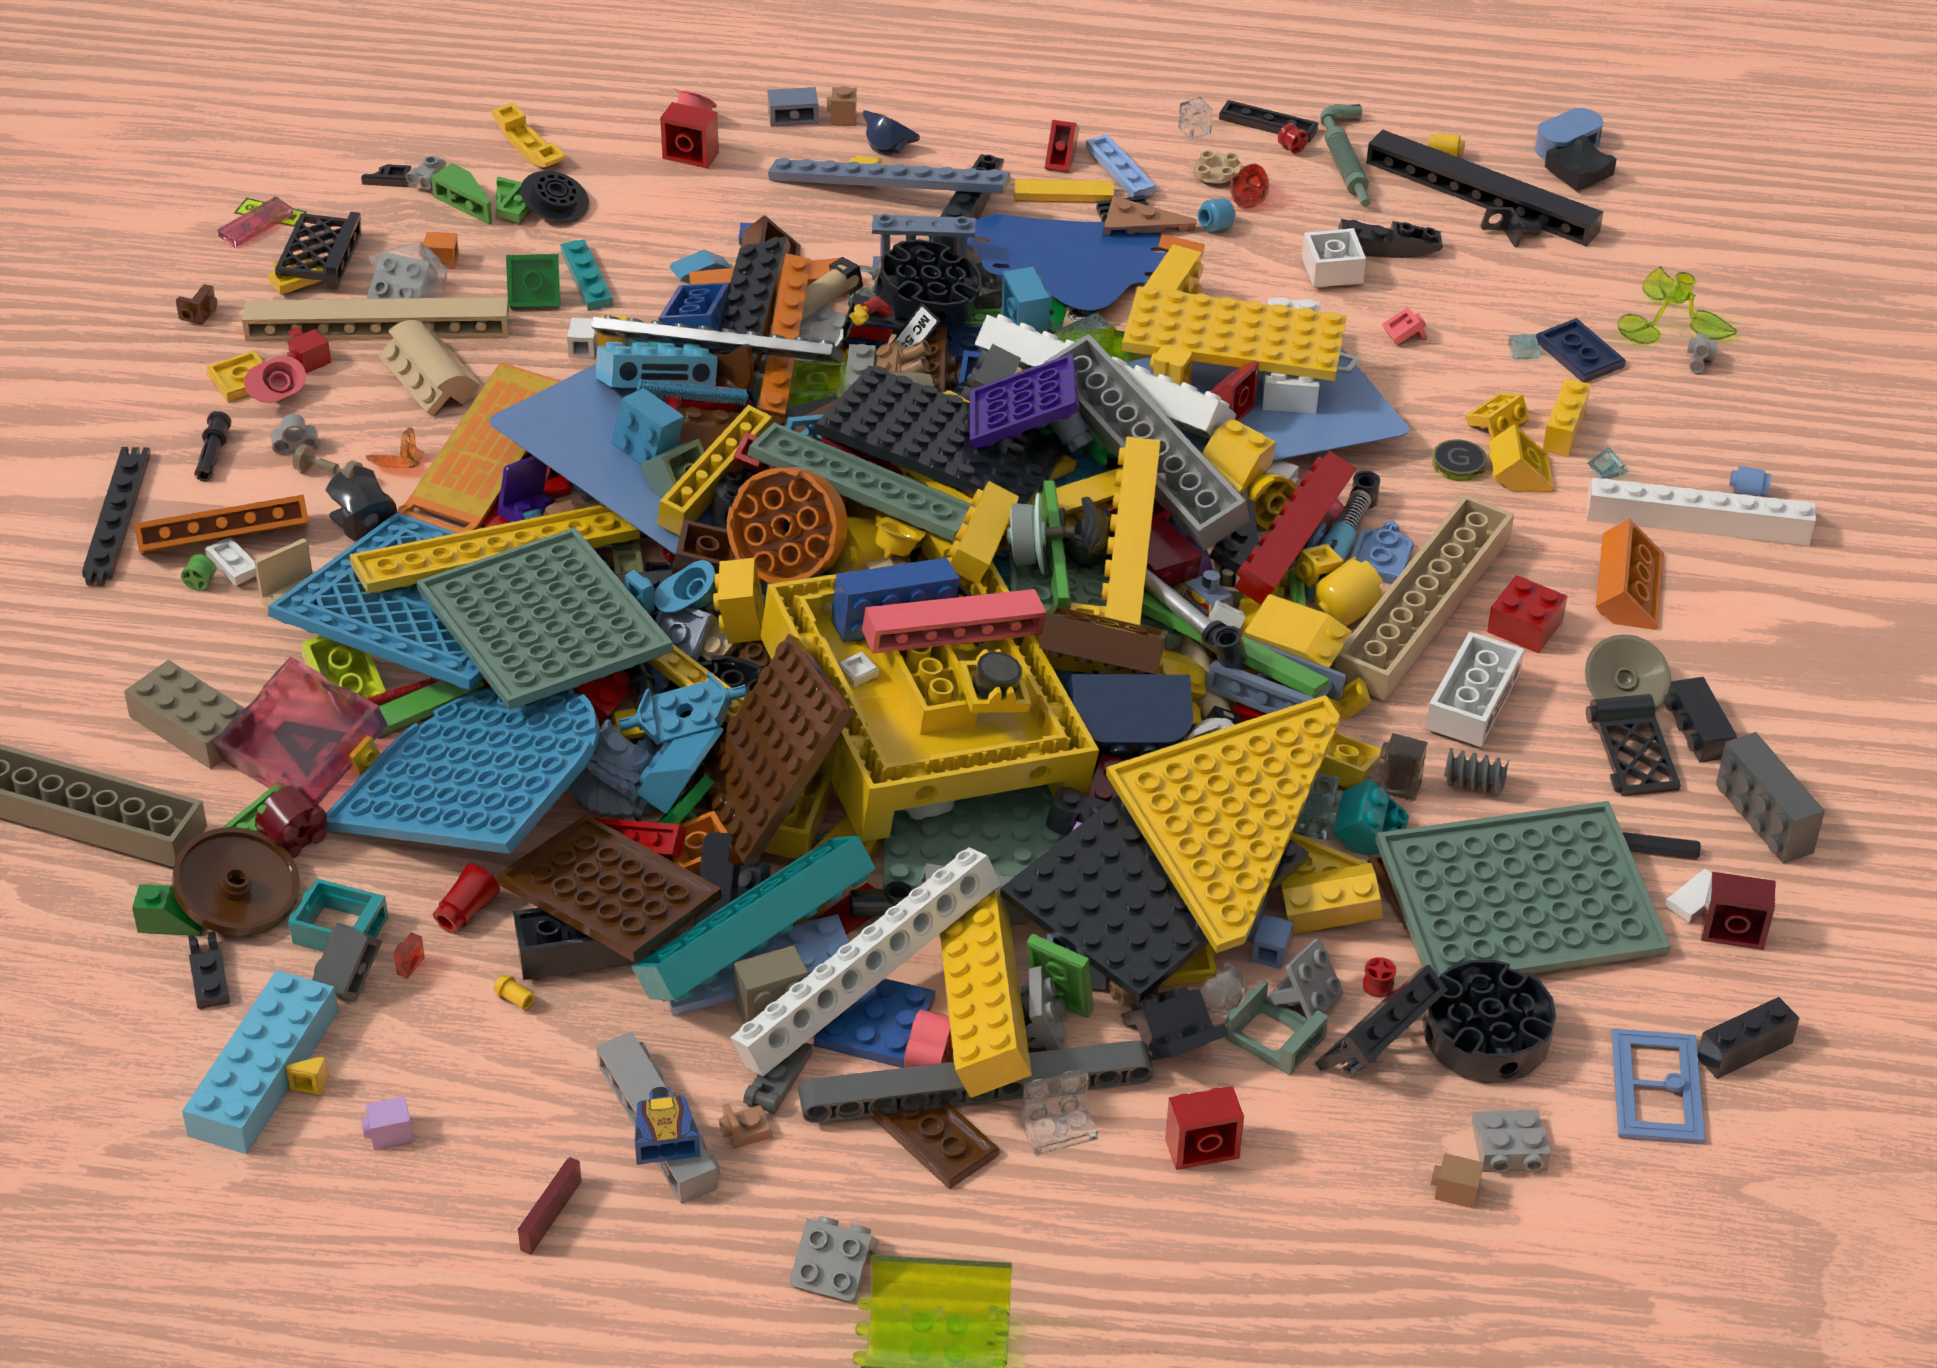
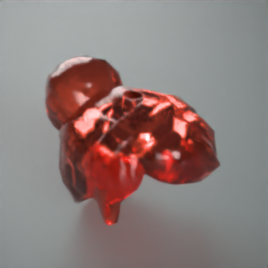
M1248 164L1236 174L1235 178L1231 179L1230 194L1233 201L1239 207L1245 209L1254 208L1265 201L1270 186L1266 170L1259 164Z

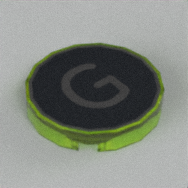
M1461 439L1447 440L1439 443L1434 448L1432 455L1433 468L1437 472L1439 470L1444 473L1443 477L1455 481L1475 479L1476 475L1484 472L1487 461L1485 451L1479 445Z

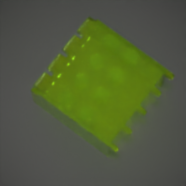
M872 1255L871 1297H860L858 1299L859 1309L871 1311L870 1322H859L855 1327L857 1335L868 1337L867 1351L854 1352L852 1362L856 1365H864L861 1368H1006L1012 1263Z

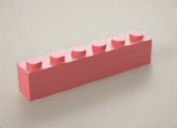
M1035 589L865 607L862 631L872 654L892 652L894 650L901 651L912 648L919 649L930 646L937 647L948 644L955 645L1042 635L1046 611Z

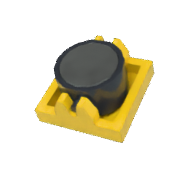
M984 649L977 656L976 661H959L957 670L971 713L1029 712L1032 703L1022 676V667L1012 656L1002 653L1000 649H996L995 652H988V649Z

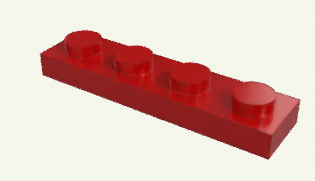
M594 818L664 857L680 858L687 828L682 825Z

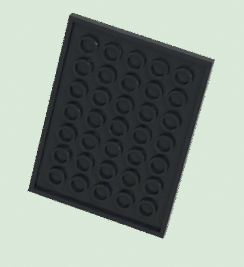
M869 366L817 421L814 429L815 434L974 495L977 489L983 491L988 481L1019 496L1016 504L1030 505L1035 499L1036 494L1043 488L1044 480H1049L1056 467L1063 461L1064 456L1069 453L1067 446L1062 444L1056 433L1045 435L1035 428L1024 431L1018 437H1007L999 440L990 447L974 449L970 442V403L963 401L957 395H947L939 392L933 386L915 383L907 376L891 374L880 366Z
M1119 795L1114 797L1000 888V897L1071 951L1089 958L1091 966L1139 1002L1210 943ZM1289 839L1266 895L1308 861L1309 852L1291 839Z

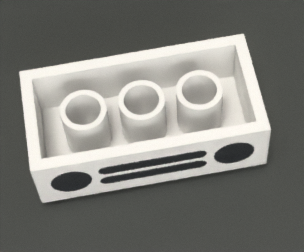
M1469 631L1429 703L1426 729L1482 747L1520 676L1525 649Z

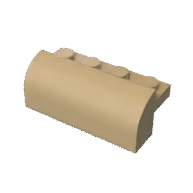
M406 320L398 323L388 331L393 336V339L378 356L425 412L431 416L437 413L449 397L464 405L481 386L439 336L422 322Z

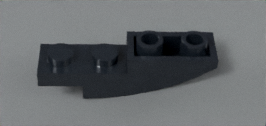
M1341 218L1338 226L1339 230L1354 228L1364 255L1390 258L1415 257L1440 251L1443 247L1441 231L1430 227L1414 226L1407 222L1392 221L1390 229L1381 225H1370L1357 220Z

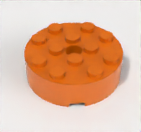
M773 468L757 473L739 488L732 506L729 507L727 534L737 560L755 558L759 578L769 583L807 579L822 575L837 561L847 539V513L839 493L824 477L805 468ZM785 519L791 523L788 532L784 529Z

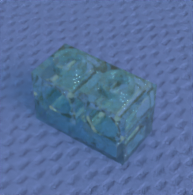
M1317 774L1293 830L1294 833L1326 840L1329 829H1334L1338 812L1334 811V809L1339 808L1343 791L1339 790L1340 777Z

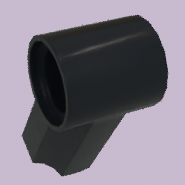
M893 881L888 883L885 889L851 890L849 892L850 916H883L889 908L896 906L912 891V888L905 882Z

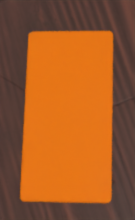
M1164 234L1161 235L1158 247L1168 250L1173 244L1203 252L1204 248L1202 243Z

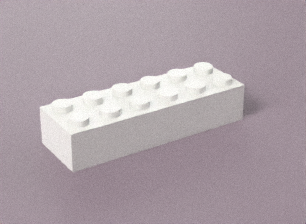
M1268 298L1267 304L1269 305L1281 304L1290 308H1309L1320 312V302L1310 299ZM1264 371L1262 410L1316 414L1319 379Z

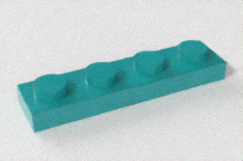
M585 239L560 244L561 254L587 310L591 311L613 306V298Z

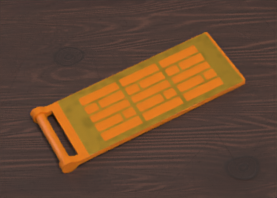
M499 363L406 503L400 506L397 512L455 533L479 529L500 497L504 467L525 459L528 454L522 447L494 429L489 423L490 417L560 382V380L505 363ZM414 508H418L467 524L468 526L460 528L412 511Z

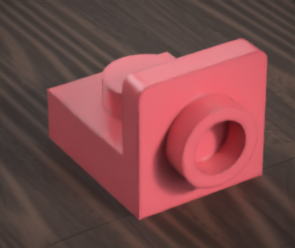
M1409 307L1382 323L1384 330L1396 345L1415 333H1418L1422 339L1427 337L1423 329L1427 326L1419 313L1414 315Z

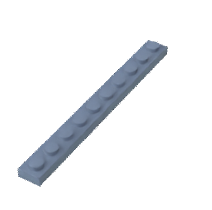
M776 159L768 170L769 180L1001 194H1004L1011 181L1010 172L997 169L987 171L974 168H932L925 165L914 167L903 164H860L858 162L842 163L833 160L825 162L812 161L811 159Z

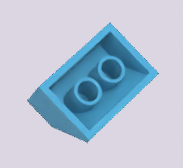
M717 727L666 741L639 777L638 781L642 785L636 794L667 814L693 778L724 729Z

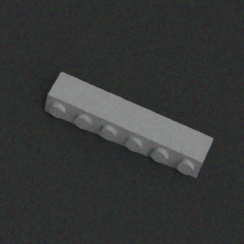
M633 1032L596 1045L598 1067L634 1127H636L637 1103L641 1100L650 1099L649 1093L653 1088L665 1087L669 1090L670 1097L676 1096L671 1086H665L659 1066L657 1064L652 1065L644 1042L639 1043ZM700 1133V1157L656 1162L681 1204L718 1189L717 1175L720 1174V1167L715 1156H709L706 1152L705 1142Z

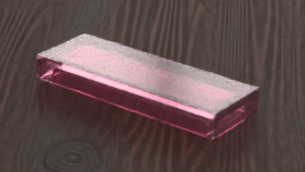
M275 196L218 229V236L236 248L293 215V207Z

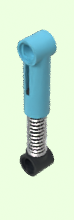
M1359 471L1353 476L1350 497L1337 522L1330 527L1322 545L1328 544L1344 561L1357 537L1356 531L1366 511L1375 507L1378 502L1380 477L1372 471ZM1331 572L1319 575L1317 583ZM1304 583L1306 599L1315 602L1313 595L1315 587L1309 588Z

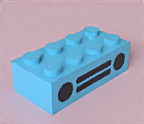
M607 342L606 346H597L595 378L610 387L637 388L639 380L692 384L696 386H716L718 357L709 353V349L700 348L699 344L685 343L684 348L674 347L672 343H658V347H649L648 343L633 342L632 347L623 346L621 342Z

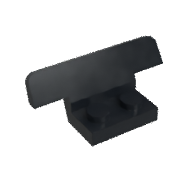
M710 832L703 838L699 876L720 887L722 898L695 917L694 925L770 877L771 865L756 863L754 867H751L749 865L740 866L728 863L732 833Z

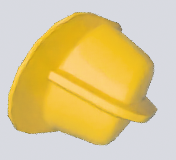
M887 516L876 523L878 529L875 542L879 548L885 550L884 558L886 559L892 558L894 555L906 557L910 555L916 544L925 537L926 531L916 528L901 519Z

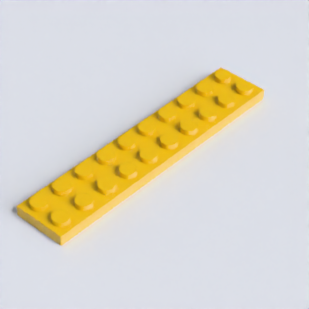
M601 504L350 554V565L367 593H381L397 587H410L413 584H417L416 581L574 527L591 547L595 549L601 548L604 545L626 543L629 540L639 539L640 530Z

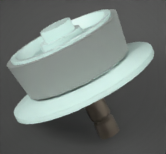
M1041 493L1036 494L1035 505L1012 504L1010 515L1011 527H1007L1008 544H1012L1014 563L1016 567L1038 563L1041 573L1046 574L1047 539L1064 538V536L1066 538L1075 537L1074 526L1046 527Z

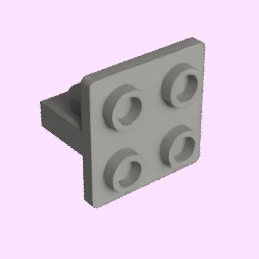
M1320 938L1311 941L1286 965L1288 976L1269 994L1273 1005L1287 1003L1288 1006H1294L1301 1003L1307 1020L1317 1010L1325 1013L1343 995L1341 982L1336 976L1329 954Z

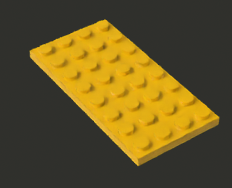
M1138 286L1123 336L1121 351L1153 355V353L1159 351L1162 345L1166 344L1174 346L1176 349L1181 348L1191 351L1192 361L1241 368L1256 360L1259 362L1258 370L1335 381L1347 315H1340L1337 312L1313 311L1309 308H1290L1281 304L1269 305L1261 304L1258 301H1240L1230 297H1211L1202 293L1190 294L1182 293L1179 290H1161L1152 286Z

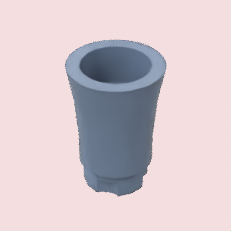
M1080 412L1075 413V415L1068 419H1057L1049 422V425L1055 431L1062 444L1067 446L1071 454L1084 448L1094 440L1088 432L1090 429Z

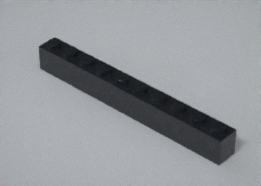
M1383 129L1368 143L1366 164L1485 209L1488 207H1513L1521 220L1539 219L1541 230L1586 247L1600 233L1603 211Z

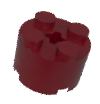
M293 785L286 786L273 793L264 802L267 807L262 815L258 812L255 817L256 829L260 833L269 836L276 846L281 844L293 859L300 854L303 847L310 843H320L327 835V831L324 829L327 823V813L300 786L299 789H295Z

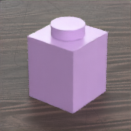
M405 1096L365 1104L367 1117L361 1119L364 1137H371L374 1150L413 1142Z

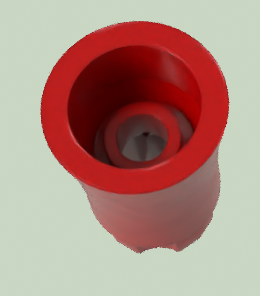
M476 864L465 865L455 884L439 902V907L434 911L433 918L443 930L449 933H457L486 903L500 893L498 882L484 868Z

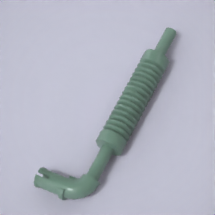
M1334 104L1325 108L1320 115L1321 123L1327 129L1325 141L1349 193L1357 195L1361 205L1367 207L1371 203L1366 192L1369 181L1345 130L1334 123L1335 119H1361L1362 106L1361 104Z

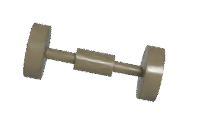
M301 444L293 456V467L301 472H307L312 464H314L323 471L332 474L341 472L346 478H352L354 476L353 467H363L362 463L354 460L349 461L343 469L337 463L322 458L319 460L314 459L315 450L307 444Z

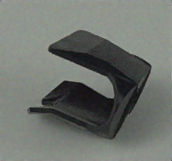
M354 466V476L352 478H346L339 472L330 480L325 491L342 507L330 512L329 517L343 528L344 534L348 538L357 540L397 512V507L394 500L382 491L373 470Z

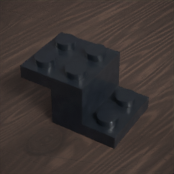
M1187 985L1158 993V996L1150 999L1146 998L1140 1002L1129 1004L1131 1010L1121 1014L1125 1026L1136 1024L1141 1040L1147 1044L1151 1060L1173 1057L1229 1036L1225 1023L1213 1025L1200 988L1188 991Z

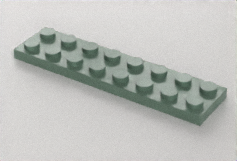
M773 423L749 446L747 456L757 459L760 463L769 464L776 468L799 467L811 470L828 480L840 496H846L858 501L863 506L882 511L889 517L906 521L916 528L930 531L942 539H949L951 541L956 539L955 536L964 522L963 518L971 505L777 423Z

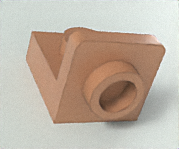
M729 1103L722 1105L723 1117L719 1118V1126L723 1137L729 1136L734 1149L772 1138L771 1127L761 1105L733 1113Z

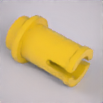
M511 975L500 976L493 988L497 997L500 999L506 998L523 1011L528 1010L534 1003L536 995L516 983L515 977Z

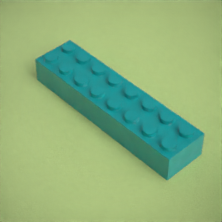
M859 836L830 838L631 967L649 999L662 1000L663 1002L668 1000L680 1002L692 994L691 989L698 984L706 985L714 981L718 977V971L725 967L727 969L732 968L735 962L744 960L742 956L749 951L756 952L769 944L768 939L775 934L780 936L794 928L792 923L798 919H807L815 915L819 911L817 907L824 902L831 903L844 895L842 891L850 885L851 887H856L864 883L868 879L867 874L876 868Z

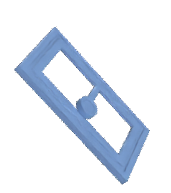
M1612 1029L1618 1137L1704 1144L1705 1132L1696 1035ZM1631 1045L1679 1049L1681 1075L1670 1073L1666 1076L1665 1081L1633 1079ZM1634 1086L1664 1088L1672 1092L1682 1091L1685 1124L1636 1121Z

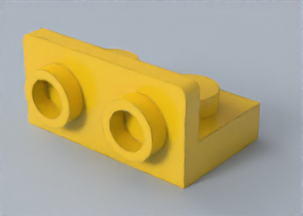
M1501 392L1465 415L1468 425L1480 426L1482 429L1488 428L1491 440L1515 424L1518 427L1529 419L1523 394Z

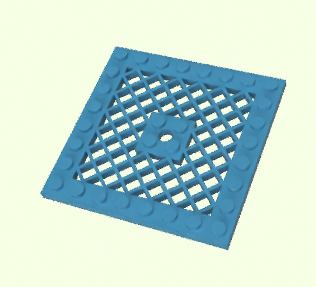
M396 512L268 606V616L280 620L284 624H291L309 633L329 638L333 642H340L358 651H364L383 660L405 666L407 669L430 675L434 679H441L452 683L459 688L470 690L484 678L419 593L417 584H413L410 587L388 589L381 593H367L350 565V554L455 534V532Z

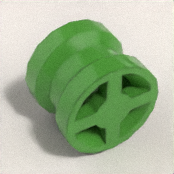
M194 555L189 560L188 566L183 569L181 579L187 587L193 590H204L209 584V579L216 573V565L210 558L204 555Z

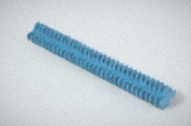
M639 380L637 391L644 388L653 395L656 394V397L659 394V398H661V394L663 398L664 395H666V398L669 395L670 399L671 395H673V399L675 396L678 399L679 396L681 400V396H683V400L685 397L688 400L689 397L691 401L693 397V401L695 398L696 401L700 398L701 402L703 398V402L705 399L707 402L710 399V403L712 399L713 403L716 399L717 403L718 400H720V403L723 400V404H725V400L727 404L728 401H730V404L733 401V405H735V401L737 405L738 402H740V405L743 402V406H745V402L748 399L746 389H726L725 387L716 388L713 386L706 387L703 385L696 386L672 382L662 383L661 381L652 382L649 380Z

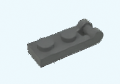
M805 1042L766 1075L761 1076L758 1074L752 1085L747 1087L743 1103L751 1106L761 1105L765 1111L775 1114L810 1058L812 1045Z

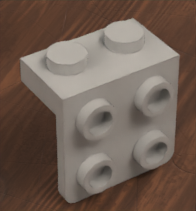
M819 1216L818 1221L807 1218L790 1276V1284L796 1288L848 1302L855 1300L868 1252H876L879 1240L870 1235L871 1229L852 1224L851 1229L839 1227V1221L832 1218Z

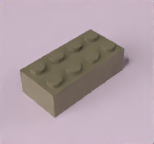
M170 660L161 664L124 691L129 717L209 769H212L255 737L249 710Z

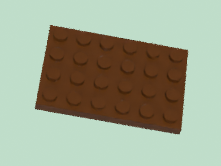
M587 814L497 874L498 885L633 962L722 898L720 887Z

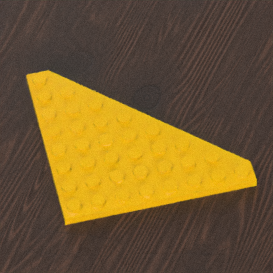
M1326 695L1108 766L1106 769V776L1216 953L1246 942L1340 720L1339 713Z

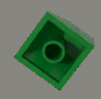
M139 884L132 906L138 933L201 935L203 926L193 921L181 909L175 899L172 884Z

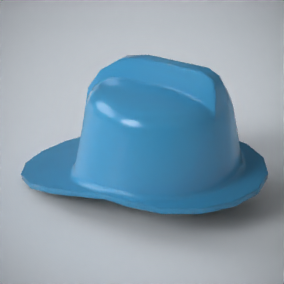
M705 560L695 561L668 577L655 591V606L665 613H675L688 606L694 609L707 606L713 600V594L717 592L713 565Z

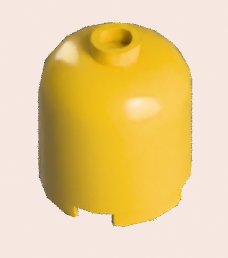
M1353 557L1316 584L1313 594L1315 609L1331 615L1344 626H1348L1369 614L1385 594H1382L1379 586L1383 582L1382 578L1368 561L1365 560L1360 563L1357 561V557Z

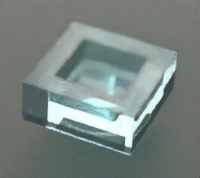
M1535 334L1509 335L1508 344L1513 359H1539L1540 349Z

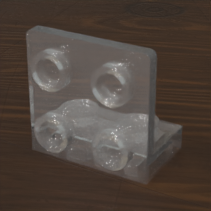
M1085 1068L1067 1071L1045 1079H1036L1024 1084L1022 1128L1035 1156L1098 1139V1130L1086 1107L1088 1073Z

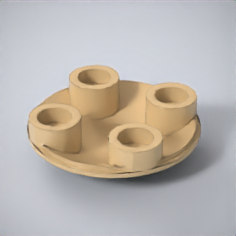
M1206 150L1200 153V158L1193 165L1194 175L1208 183L1232 181L1242 171L1239 155L1234 152L1224 154Z

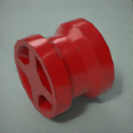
M1288 123L1280 130L1278 143L1283 147H1288V150L1295 154L1305 148L1309 136L1304 130H1298V127L1293 123Z
M1375 957L1367 961L1364 968L1363 989L1373 997L1388 996L1394 989L1396 966L1392 961L1383 957Z

